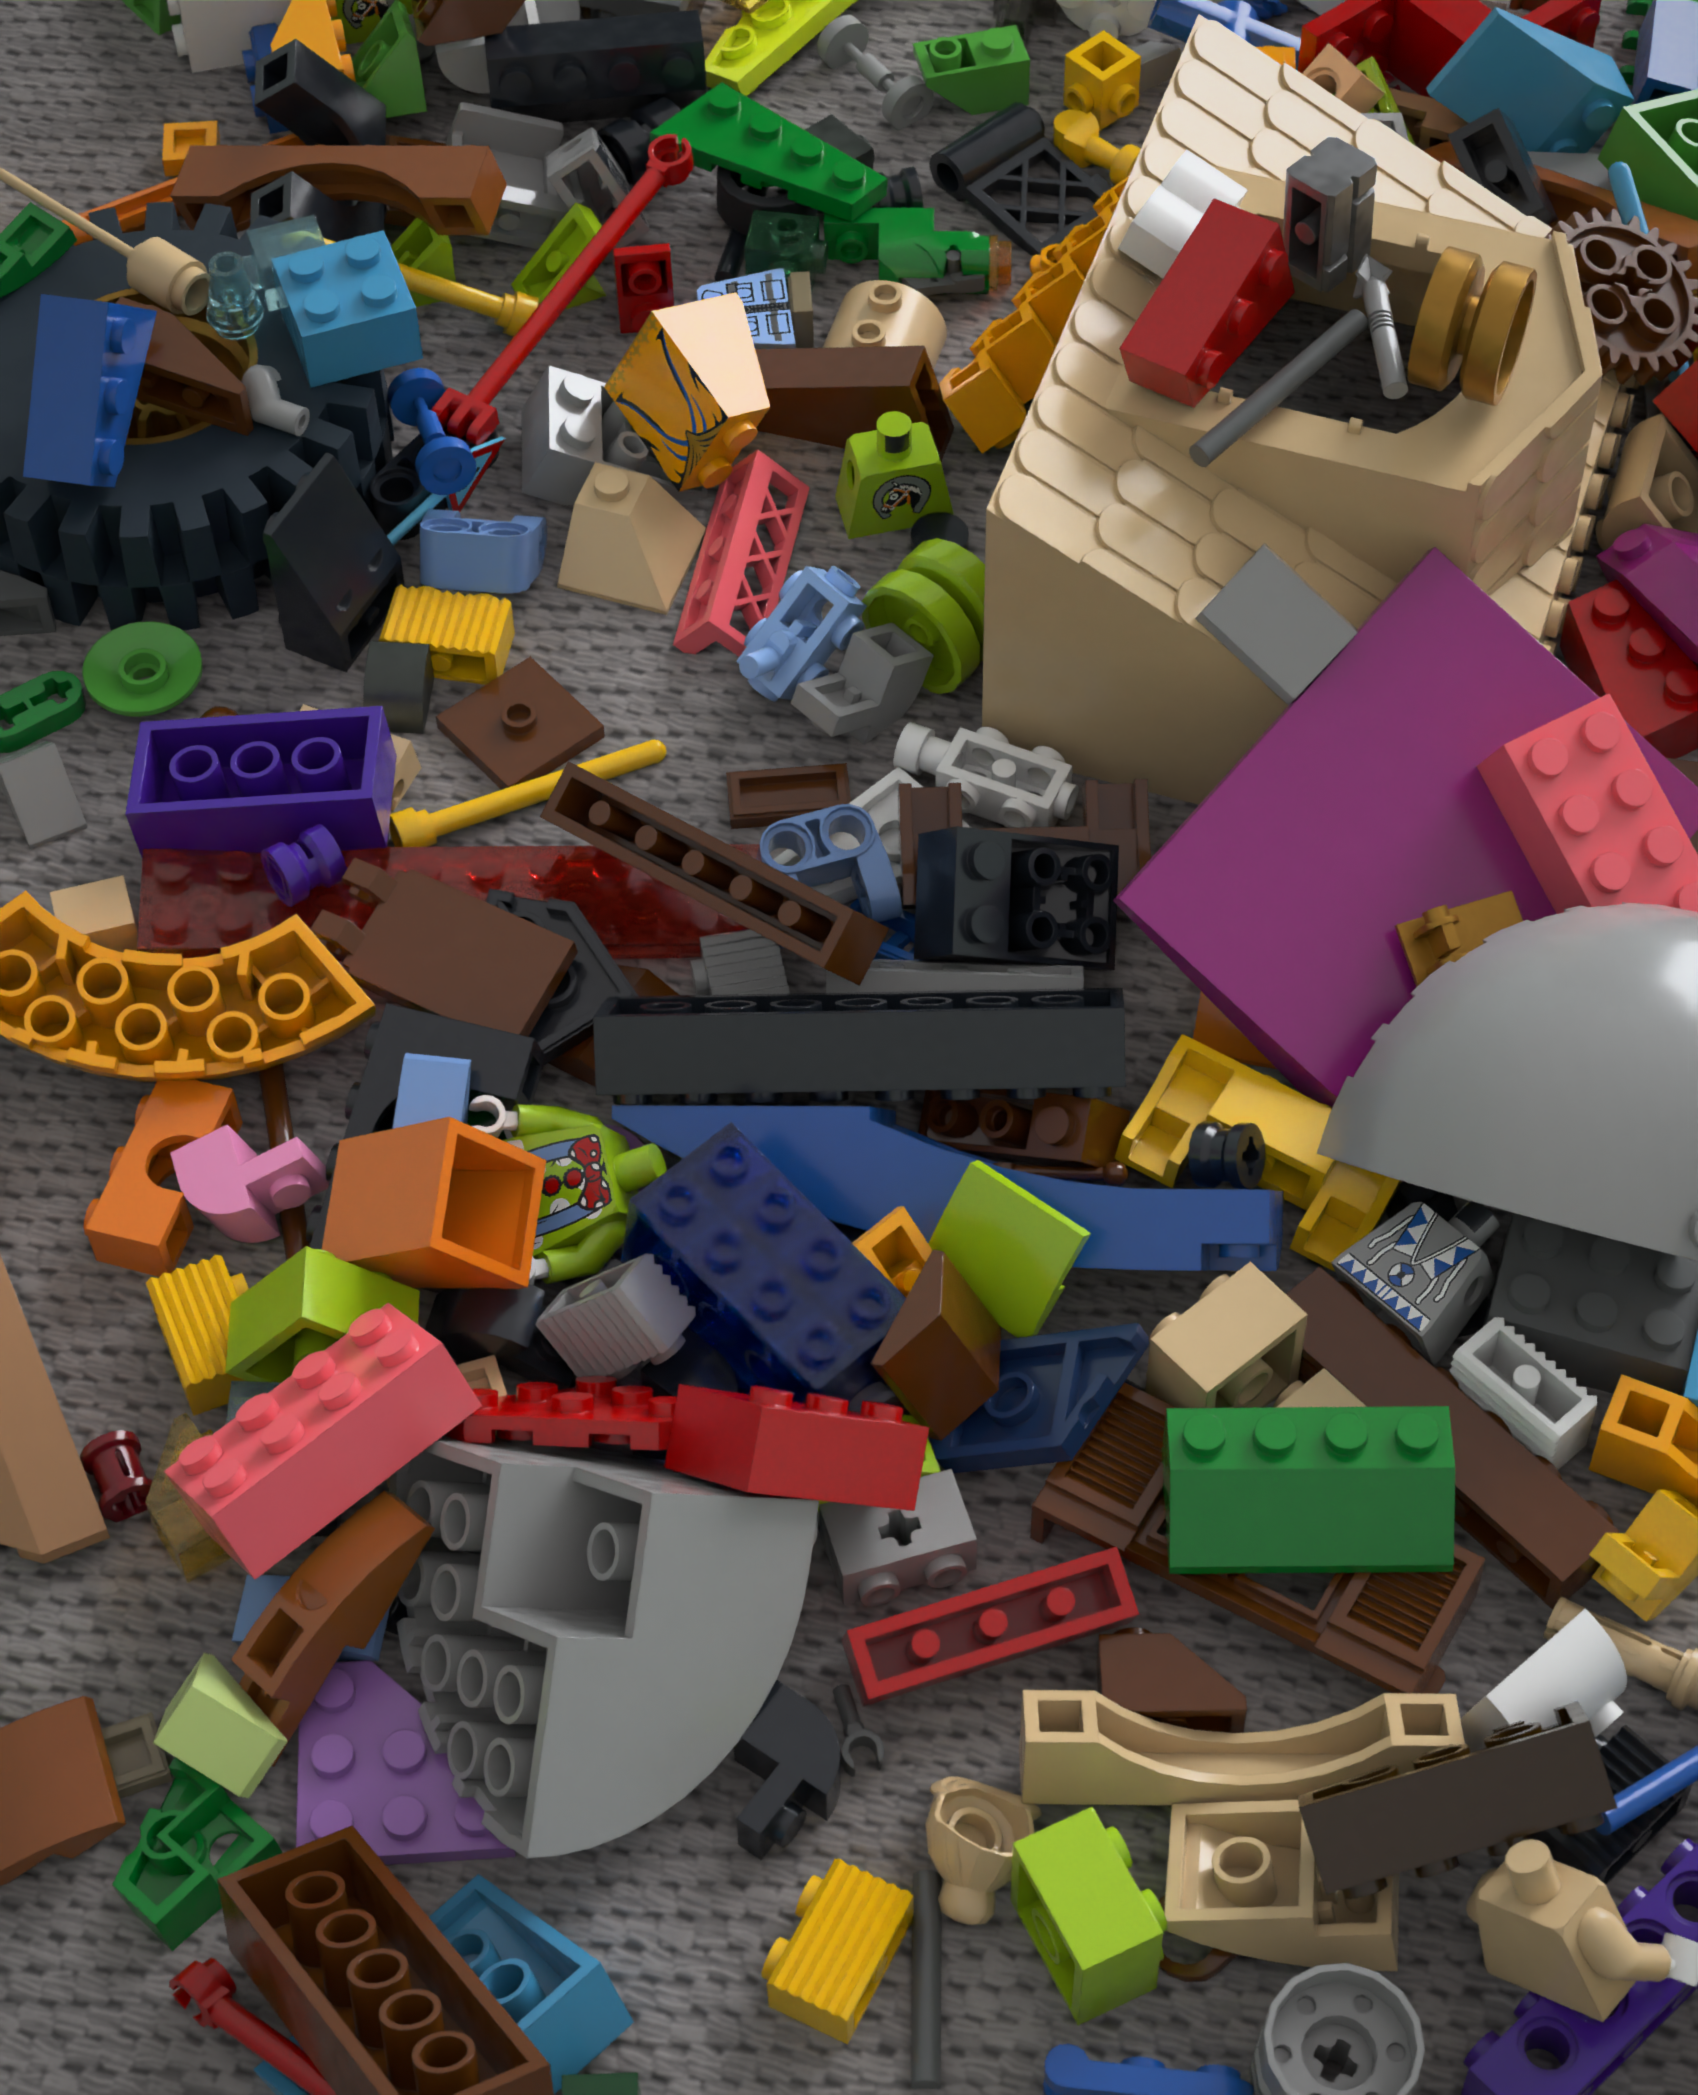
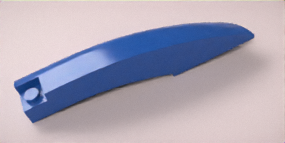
M612 1105L613 1120L654 1144L709 1172L789 1206L866 1231L895 1208L904 1206L927 1243H929L967 1167L971 1162L980 1160L1091 1233L1072 1267L1121 1270L1239 1271L1246 1264L1252 1262L1260 1271H1277L1280 1263L1284 1191L1252 1189H1135L1045 1177L993 1165L992 1163L997 1162L958 1150L896 1124L895 1110L871 1106Z

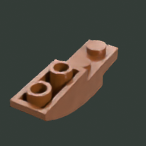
M384 1490L349 1517L311 1553L275 1594L231 1659L245 1672L239 1685L288 1742L345 1645L365 1649L435 1530L431 1524L394 1493ZM288 1742L286 1743V1745L284 1746V1748L282 1749V1751L280 1752V1754L278 1755V1757L276 1758V1760H275V1761L273 1762V1764L271 1765L272 1767H274L275 1764L277 1763L278 1759L280 1758L281 1754L283 1753V1751H284L285 1747L287 1746Z

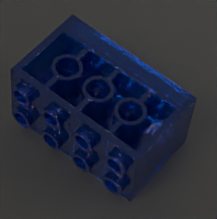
M732 1122L630 1199L621 1264L644 1254L654 1255V1264L662 1265L663 1274L670 1275L671 1285L679 1286V1295L687 1296L688 1306L695 1307L696 1316L687 1327L713 1346L729 1362L736 1376L738 1393L750 1395L751 1386H759L793 1393L792 1402L806 1403L807 1393L845 1399L850 1403L861 1390L873 1383L882 1382L887 1386V1383L871 1365V1362L906 1297Z

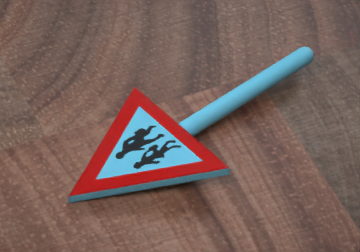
M501 436L470 448L476 462V473L471 483L463 490L454 494L437 495L432 493L387 535L392 545L394 546L424 517L429 509H433L445 497L449 510L461 512L505 441V438Z

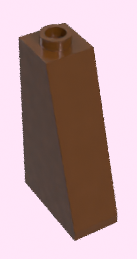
M925 346L755 349L770 404L769 410L756 427L758 431L845 449L847 439L853 434L877 430V420L881 415L891 411H898L909 416L912 423L923 422L929 425L940 461L942 462L954 431V425L947 406L943 401L941 390Z

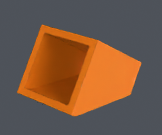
M452 1117L339 1140L322 1250L331 1252L336 1258L366 1270L387 1274L394 1281L412 1288H528L546 1160Z

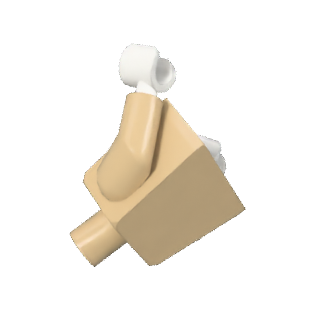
M1533 1839L1523 1840L1513 1845L1508 1850L1505 1861L1499 1868L1489 1869L1481 1876L1467 1901V1914L1479 1926L1487 1973L1601 2022L1605 2021L1636 1981L1660 1982L1665 1978H1671L1691 1986H1697L1698 1984L1697 1942L1670 1933L1664 1934L1661 1945L1636 1942L1628 1932L1606 1885L1595 1876L1553 1860L1548 1846L1541 1841Z

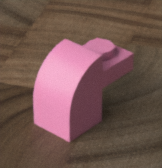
M227 1124L170 1153L177 1180L185 1198L220 1232L240 1242L258 1243L281 1236L275 1214L304 1204L310 1197L328 1189L330 1181L326 1180V1166L298 1137L257 1156V1153Z

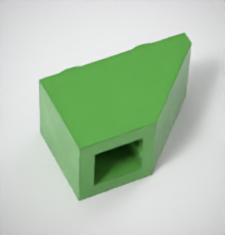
M1016 25L913 43V53L926 87L968 113L976 115L999 111L1014 102L1022 103L1025 106L1029 105L1030 58Z

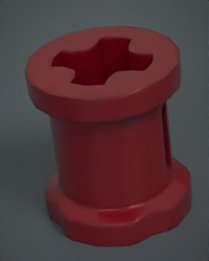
M121 1430L103 1434L90 1441L80 1454L84 1471L89 1475H94L100 1490L101 1497L98 1504L102 1517L113 1522H119L153 1508L161 1497L157 1483L146 1477L140 1462L139 1455L142 1449L138 1436L130 1431Z

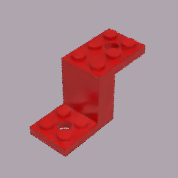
M1346 0L1302 26L1298 72L1302 74L1329 43L1355 66L1372 56L1376 60L1381 72H1386L1387 70L1417 94L1433 98L1429 95L1426 87L1492 10L1479 0ZM1550 0L1521 18L1593 48L1596 29L1600 21L1601 0Z

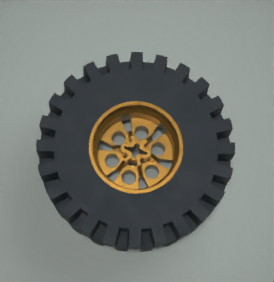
M174 202L147 203L145 231L122 233L115 207L90 212L88 214L91 223L132 248L149 238L160 237L205 265L207 273L213 278V293L207 305L195 315L174 314L131 288L127 281L128 258L93 237L92 241L77 246L73 244L57 261L33 280L15 291L0 297V570L20 576L47 588L55 619L77 626L82 624L98 597L102 598L111 631L123 625L142 622L147 602H164L170 625L176 626L183 631L200 628L197 597L219 592L232 620L259 611L254 579L265 574L271 580L267 550L263 543L265 525L273 513L280 512L295 493L300 478L306 472H311L325 453L334 455L374 516L370 492L371 481L393 459L391 441H395L384 369L310 388L280 310L271 260L272 258L322 246L309 236L289 250L284 249L281 246V237L284 232L283 223L260 215L238 240L231 207L214 204L204 205L193 231L180 230ZM41 294L116 303L120 297H124L145 305H153L163 311L172 313L240 381H242L244 373L251 366L268 365L275 368L282 379L277 381L281 399L306 407L309 410L310 418L305 432L301 436H296L252 420L254 429L249 436H245L136 399L124 447V462L117 476L115 487L88 486L23 477Z

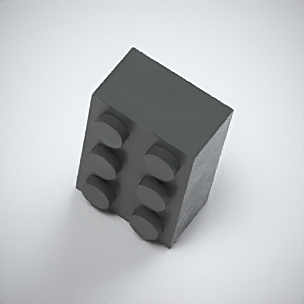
M1513 1213L1501 1248L1494 1276L1495 1282L1491 1289L1482 1328L1494 1317L1504 1318L1505 1326H1514L1515 1334L1525 1335V1343H1535V1352H1545V1360L1555 1361L1556 1369H1566V1378H1576L1577 1385L1614 1394L1622 1374L1680 1395L1689 1370L1698 1328V1261Z

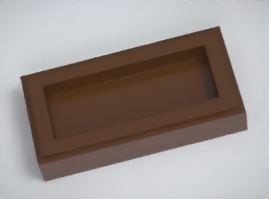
M847 763L726 772L731 829L766 827L779 820L851 802Z

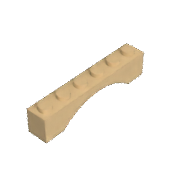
M1023 1690L1019 1743L1022 1804L1172 1805L1181 1803L1298 1800L1299 1795L1384 1766L1397 1765L1400 1775L1414 1771L1412 1760L1449 1744L1458 1745L1465 1744L1456 1694L1383 1693L1353 1710L1316 1723L1277 1731L1227 1733L1193 1730L1158 1722L1121 1707L1095 1690Z

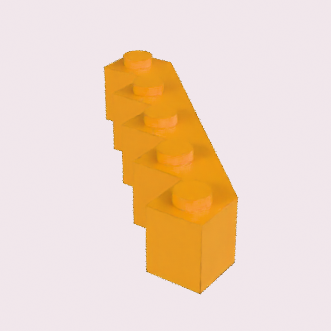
M1128 177L1106 191L1092 206L1098 214L1097 217L1085 225L1075 226L1052 252L1058 262L1044 272L1034 273L1011 301L1017 310L1003 320L1001 318L994 320L969 349L976 358L962 370L959 367L951 369L939 383L943 401L982 454L993 446L996 449H1000L1016 440L1027 415L1024 404L1035 397Z

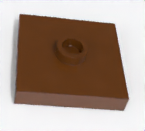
M531 656L436 716L437 728L501 790L547 775L605 737L604 725Z

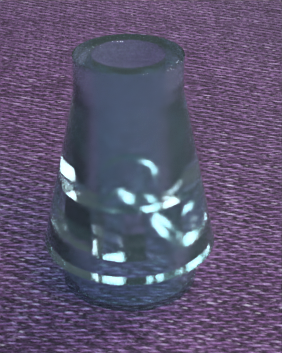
M220 252L214 255L208 263L210 277L206 318L210 326L221 337L230 340L244 339L253 335L258 330L264 315V306L245 270L242 257L235 252Z

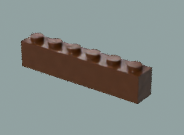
M569 761L540 815L546 821L810 962L859 986L889 930L888 927Z
M1319 1266L1286 1293L1288 1297L1308 1314L1298 1380L1305 1384L1325 1368L1367 1407L1449 1406L1455 1459V1522L1552 1610L1561 1596L1569 1599L1592 1579L1593 1574L1601 1564L1589 1554L1605 1533H1620L1614 1527L1611 1517L1599 1504L1591 1500L1585 1501L1562 1480L1559 1471L1548 1459L1540 1455H1533L1512 1436L1506 1423L1497 1414L1491 1411H1483L1462 1392L1457 1380L1447 1370L1441 1367H1433L1416 1352L1402 1330L1393 1324H1385L1365 1307L1362 1298L1351 1285L1344 1281L1337 1282Z

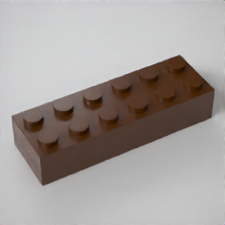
M353 1825L217 1879L229 1950L337 2095H554L549 2062Z

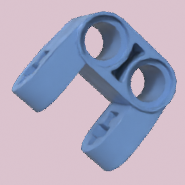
M429 509L420 523V583L436 589L488 593H518L529 589L530 584L540 574L547 546L546 518L515 515L511 522L461 518L459 511Z
M841 804L779 820L769 825L763 832L757 852V860L809 887L851 877L865 916L879 923L898 918L902 915L901 897L887 852L871 816L861 807L852 804ZM837 832H846L853 835L858 840L860 846L852 850H844L835 846L829 837ZM777 848H787L798 854L801 861L793 866H784L775 862L769 853Z

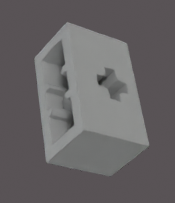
M952 1469L920 1477L915 1511L838 1502H827L819 1505L820 1536L843 1605L859 1601L865 1606L883 1605L895 1599L902 1589L928 1583L933 1588L948 1587L961 1581L968 1571L976 1569L977 1538ZM896 1540H901L904 1546H899Z

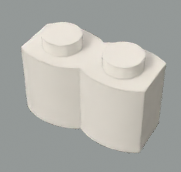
M1186 150L1160 186L1140 209L1118 249L1163 279L1212 200L1215 198L1240 208L1239 206L1248 190Z

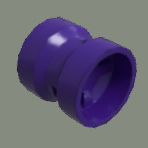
M316 824L301 831L298 840L289 845L278 842L261 852L262 865L269 883L276 895L288 907L308 899L310 891L318 886L330 888L343 882L342 877L347 870L339 846L327 828L322 824Z

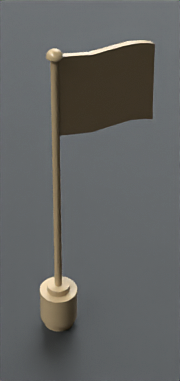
M0 167V180L128 258L127 281L134 290L174 314L195 315L209 302L214 289V281L212 276L207 273L205 265L160 237L149 238L132 248Z

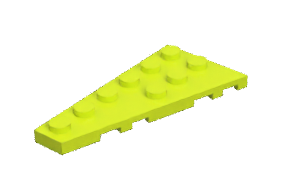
M744 0L740 6L743 16L736 26L725 29L705 60L706 86L714 88L723 82L747 96L755 91L780 66L788 62L795 53L818 33L822 32L831 21L858 0Z

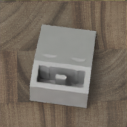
M548 365L521 409L522 493L561 505H574L594 463L597 462L650 475L676 500L707 499V488L703 486L681 492L677 491L604 388L606 383Z

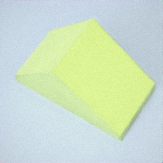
M203 1653L165 1709L153 1744L237 1796L250 1798L288 1740L214 1655Z

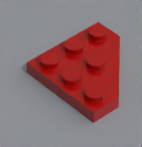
M610 1376L576 1378V1388L558 1390V1385L555 1383H520L516 1386L515 1395L498 1396V1391L493 1389L473 1388L472 1390L482 1406L444 1436L467 1443L492 1444L495 1442V1430H497V1437L507 1440H533V1445L589 1448L592 1445L593 1434V1440L598 1443L630 1444V1449L667 1450L677 1396L653 1397V1388L646 1386L617 1387V1379Z

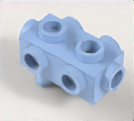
M806 566L803 571H797L790 576L779 592L781 601L768 618H763L757 622L744 640L746 648L736 662L739 663L740 672L748 679V683L758 693L776 702L779 698L792 700L798 683L829 675V670L823 665L836 647L840 650L847 649L852 634L862 631L864 628V622L859 619V616L867 605L855 596L861 588L860 585L851 576L835 566H831L828 572L824 569ZM830 601L833 607L823 619L821 614L822 607L826 602Z

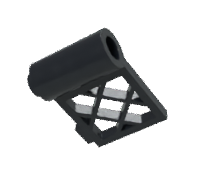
M1014 102L934 153L929 161L930 171L938 187L958 202L964 199L967 200L1012 242L1031 256L1040 255V251L1049 245L1060 244L1075 226L1085 225L1098 216L1094 208L1089 212L1065 210V196L1084 197L1096 203L1113 186L1098 173L1090 177L1044 136L1045 125L1035 109L1027 107L1022 103ZM1044 160L1059 173L1058 180L1028 177V169ZM996 190L1020 192L1019 206L998 204L989 195ZM1027 193L1058 195L1057 209L1028 207ZM1026 222L1057 224V233L1041 243L1026 229Z

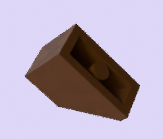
M1130 1627L1120 1629L1113 1634H1099L1096 1663L1098 1693L1123 1708L1158 1722L1193 1730L1244 1733L1247 1713L1246 1696L1171 1633H1152L1144 1628Z

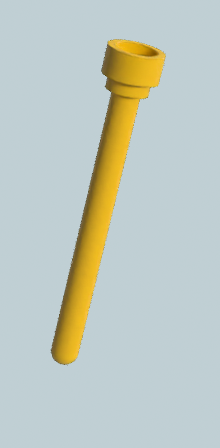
M284 226V232L281 237V246L287 250L307 236L319 242L322 246L335 243V241L290 226ZM398 263L410 291L494 318V324L503 327V333L513 337L539 304V298L520 291H516L514 295L504 293L502 297Z
M653 739L577 764V766L604 780H609L661 762L666 756V747L660 740ZM564 769L430 814L425 809L415 812L412 807L391 813L389 823L391 840L402 861L427 854L428 846L436 844L437 837L548 800Z

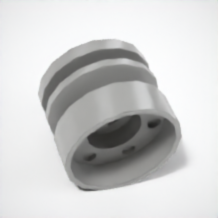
M1350 1963L1317 1965L1290 1979L1270 2005L1249 2069L1250 2081L1254 2087L1255 2095H1411L1418 2081L1425 2052L1420 2019L1404 1992L1380 1973ZM1329 2059L1337 2061L1342 2065L1340 2074L1336 2077L1334 2083L1326 2081L1320 2076L1323 2067Z

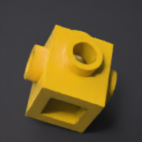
M1101 31L1065 55L1063 105L1068 107L1069 110H1079L1086 114L1091 112L1097 118L1100 131L1119 118L1126 117L1134 108L1138 107L1141 56L1106 31Z

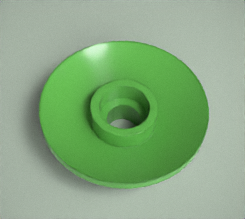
M144 621L118 627L97 640L85 657L82 675L88 694L99 706L115 714L141 717L165 712L188 698L200 681L203 662L198 645L185 631L167 623ZM143 677H151V678H148V679L139 680V679H141V678H143Z

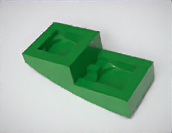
M31 202L0 233V297L15 291L33 280L57 261L77 241L68 225Z

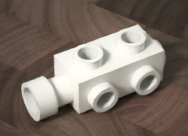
M909 722L898 739L894 753L893 765L895 768L900 767L905 772L917 776L921 775L923 771L935 775V787H947L949 783H961L962 813H971L1003 824L1007 828L1055 827L1059 818L1067 820L1070 817L1078 796L1079 787L1072 784L1073 765L1065 763L1064 758L1059 752L1047 746H1037L1032 751L1011 745L1003 733L991 727H981L976 732L960 727L953 741L949 742L935 737L933 729Z

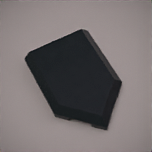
M489 889L486 899L487 903L574 941L578 951L529 1037L535 1038L546 1056L544 1065L594 1035L593 1016L607 997L638 995L575 902L552 898L546 902L516 897L514 892Z

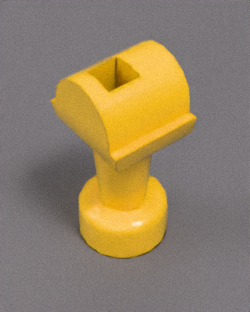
M1066 110L1057 114L1054 118L1053 144L1080 168H1085L1094 164L1110 170V180L1115 185L1130 175L1141 148L1128 144L1118 149L1100 138L1097 118L1091 112L1086 114L1079 110Z

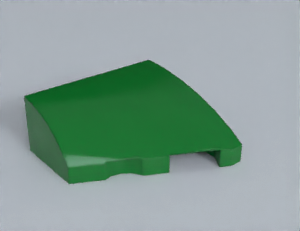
M176 1757L169 1766L175 1779L160 1810L149 1808L139 1828L141 1835L139 1844L131 1854L125 1857L112 1884L118 1895L172 1951L222 1908L217 1879L283 1853L275 1838L231 1801L223 1786ZM239 1834L213 1866L210 1861V1850L214 1842L223 1835Z

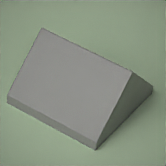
M1266 543L1255 552L1195 618L1287 705H1290L1358 633L1356 627Z

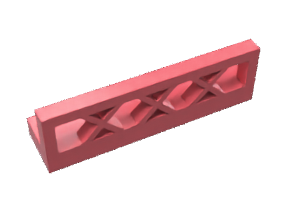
M758 449L733 466L731 474L719 484L673 642V646L683 653L697 654L717 641L740 657L746 648L744 645L746 636L729 625L733 611H742L748 628L751 630L757 622L763 618H768L778 605L780 599L779 592L784 584L810 487ZM769 483L788 496L785 509L777 510L768 489ZM757 525H766L774 544L772 552H765L756 531ZM745 568H754L762 586L761 595L753 596L744 575Z

